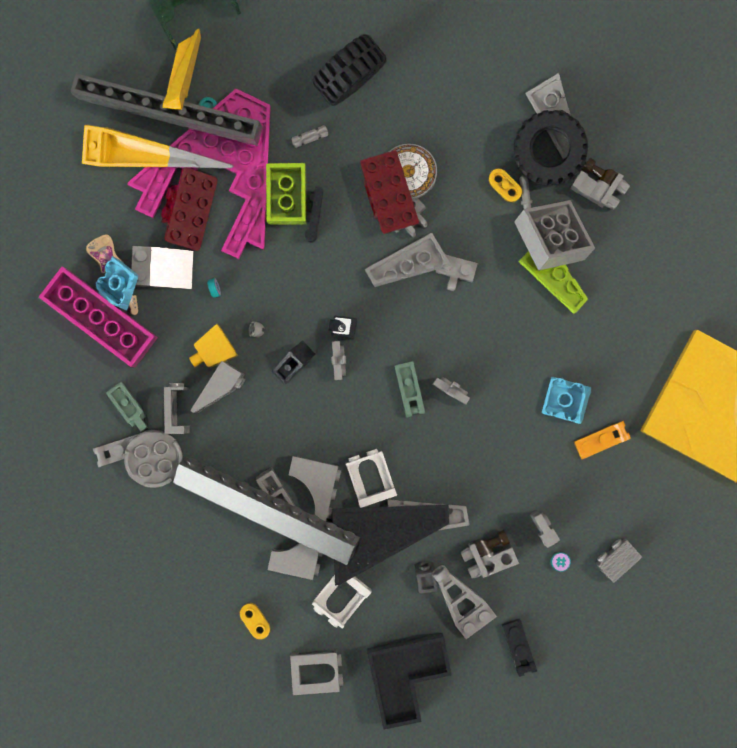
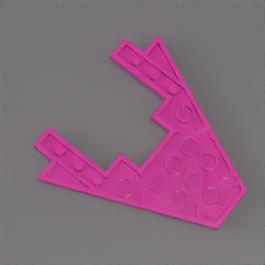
M234 89L213 109L260 121L263 130L258 146L194 129H188L170 146L234 166L232 168H225L237 174L229 192L246 200L221 251L240 259L247 242L262 250L265 248L266 164H268L271 106L249 94ZM145 167L127 184L143 192L135 210L154 219L177 169L186 167ZM187 167L196 171L199 169V167Z

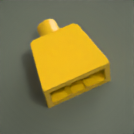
M216 324L194 344L198 352L189 357L194 367L205 362L206 366L211 368L219 365L221 361L226 362L236 358L238 354L221 327Z

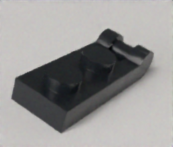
M315 187V192H311L310 203H313L312 211L308 210L307 222H310V226L305 231V238L310 243L315 242L317 239L324 192L323 188Z
M518 619L502 624L518 676H524V673L530 671L532 673L537 672L521 620ZM527 659L528 664L521 666L520 661Z

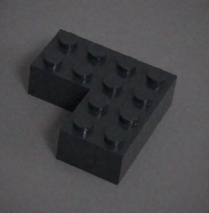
M443 633L367 648L383 730L422 722L414 683L452 675Z

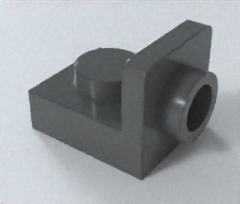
M432 561L415 564L419 594L438 591L437 581L432 575V572L435 570L434 562Z

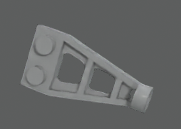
M445 565L438 566L432 572L433 577L439 584L452 620L465 639L497 617L487 602L451 574ZM455 584L462 590V593L452 599L447 589ZM467 598L475 604V607L462 616L459 613L457 604Z

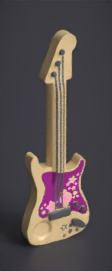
M102 235L92 240L86 246L87 253L98 262L103 274L105 273V266L112 256L119 259L114 251L112 238L109 235ZM132 295L129 303L130 314L132 315L138 313L136 295Z

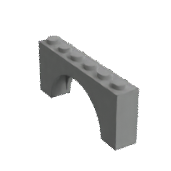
M293 456L289 476L299 479L309 489L315 504V515L324 521L331 519L333 508L329 506L331 500L335 501L337 489H334L335 481L339 482L341 470H338L339 465ZM301 543L288 549H273L268 570L313 580L314 575L318 576L320 564H317L318 556L322 557L323 554Z

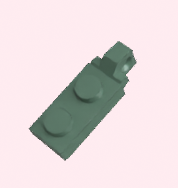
M122 381L106 392L128 424L132 427L136 425L141 432L149 428L144 420L147 417L144 410Z

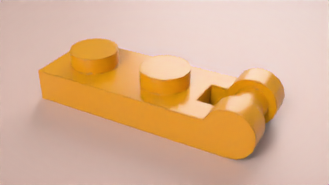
M624 421L617 422L574 441L580 458H587L631 439L630 434L624 428L626 426ZM617 430L620 436L615 438L612 432Z

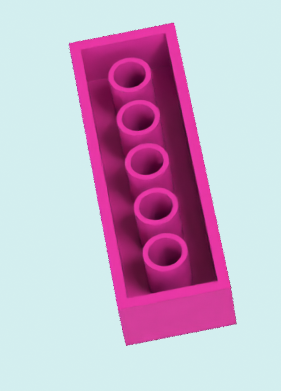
M65 267L59 269L39 296L41 300L130 367L136 368L158 339L155 334L119 307L112 305L98 291Z

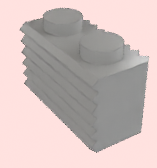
M624 538L616 540L611 545L612 549L608 553L603 552L597 558L598 562H596V565L613 583L642 558L629 541Z

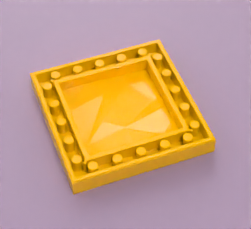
M694 330L640 431L736 483L737 351L699 330Z

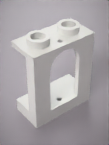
M377 449L366 452L367 456L362 458L359 455L348 458L349 462L346 463L360 508L397 496L383 452H378ZM367 459L373 460L376 463L385 490L369 496L366 494L358 469L359 464Z
M334 575L314 599L312 605L315 606L313 609L321 616L325 614L330 618L328 621L337 628L339 626L343 629L347 620L372 591L357 577H353L346 582L358 592L341 612L332 613L328 610L326 601L337 588Z

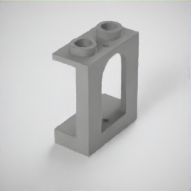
M169 383V387H164L165 434L190 433V425L177 426V390H189V387H184V383Z
M334 649V652L310 654L291 652L293 695L340 692V686H343V674H339L338 666H342L341 654H337V649ZM329 664L334 668L335 676L329 682L301 684L300 665Z

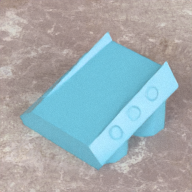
M112 256L105 266V277L98 278L96 288L99 294L112 305L127 310L138 280V274L122 261Z
M551 377L542 413L581 424L591 394V387Z

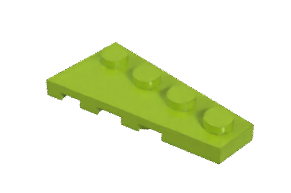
M529 251L518 261L573 314L588 300L577 281L572 278L566 264L538 271Z

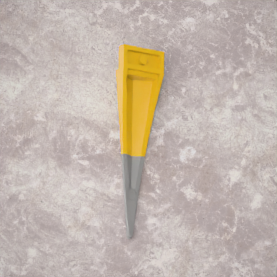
M84 125L82 164L118 167H234L232 164L108 127Z

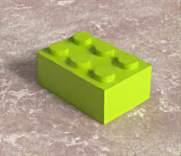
M305 163L266 164L268 225L307 224Z

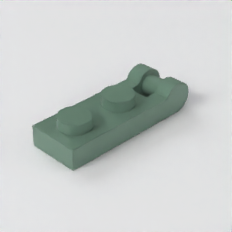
M413 361L395 365L406 418L412 417V414H425ZM416 400L417 406L410 407L409 401Z

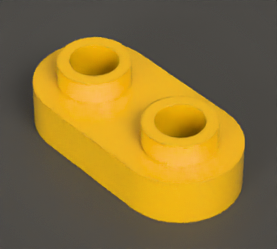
M495 169L491 172L489 184L507 202H516L522 194L520 185L503 169ZM497 176L501 178V182L499 183L495 181V177ZM513 190L515 192V195L510 196L508 194V191Z
M254 603L243 605L240 610V617L252 636L256 639L266 638L270 632V624L258 606ZM246 611H252L253 616L248 617ZM257 627H262L264 631L259 633Z

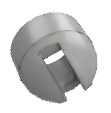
M253 321L249 327V336L261 337L264 334L262 332L265 329L264 326L259 322Z

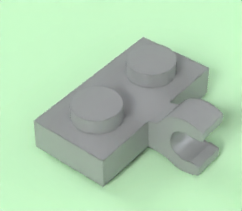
M446 255L451 266L437 269L435 272L449 276L447 290L454 291L457 279L473 282L478 263Z
M340 341L332 342L333 357H331L332 365H334V380H343L342 376H346L344 345H340Z
M442 377L441 379L436 378L432 384L465 405L470 399L466 396L468 392L460 388L461 385L455 381L452 383Z

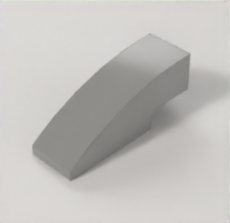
M272 467L256 476V481L263 491L295 506Z

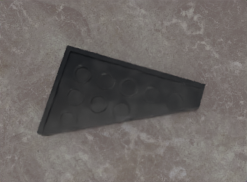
M449 505L332 509L333 524L360 537L354 555L347 565L334 559L335 586L343 584L449 525Z

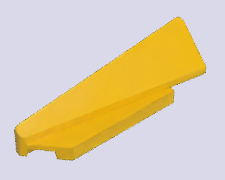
M197 29L193 36L178 44L167 95L162 105L163 108L179 110L183 108L184 100L188 96L200 45V29Z

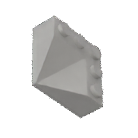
M571 200L524 209L514 221L538 271L583 261L595 249Z

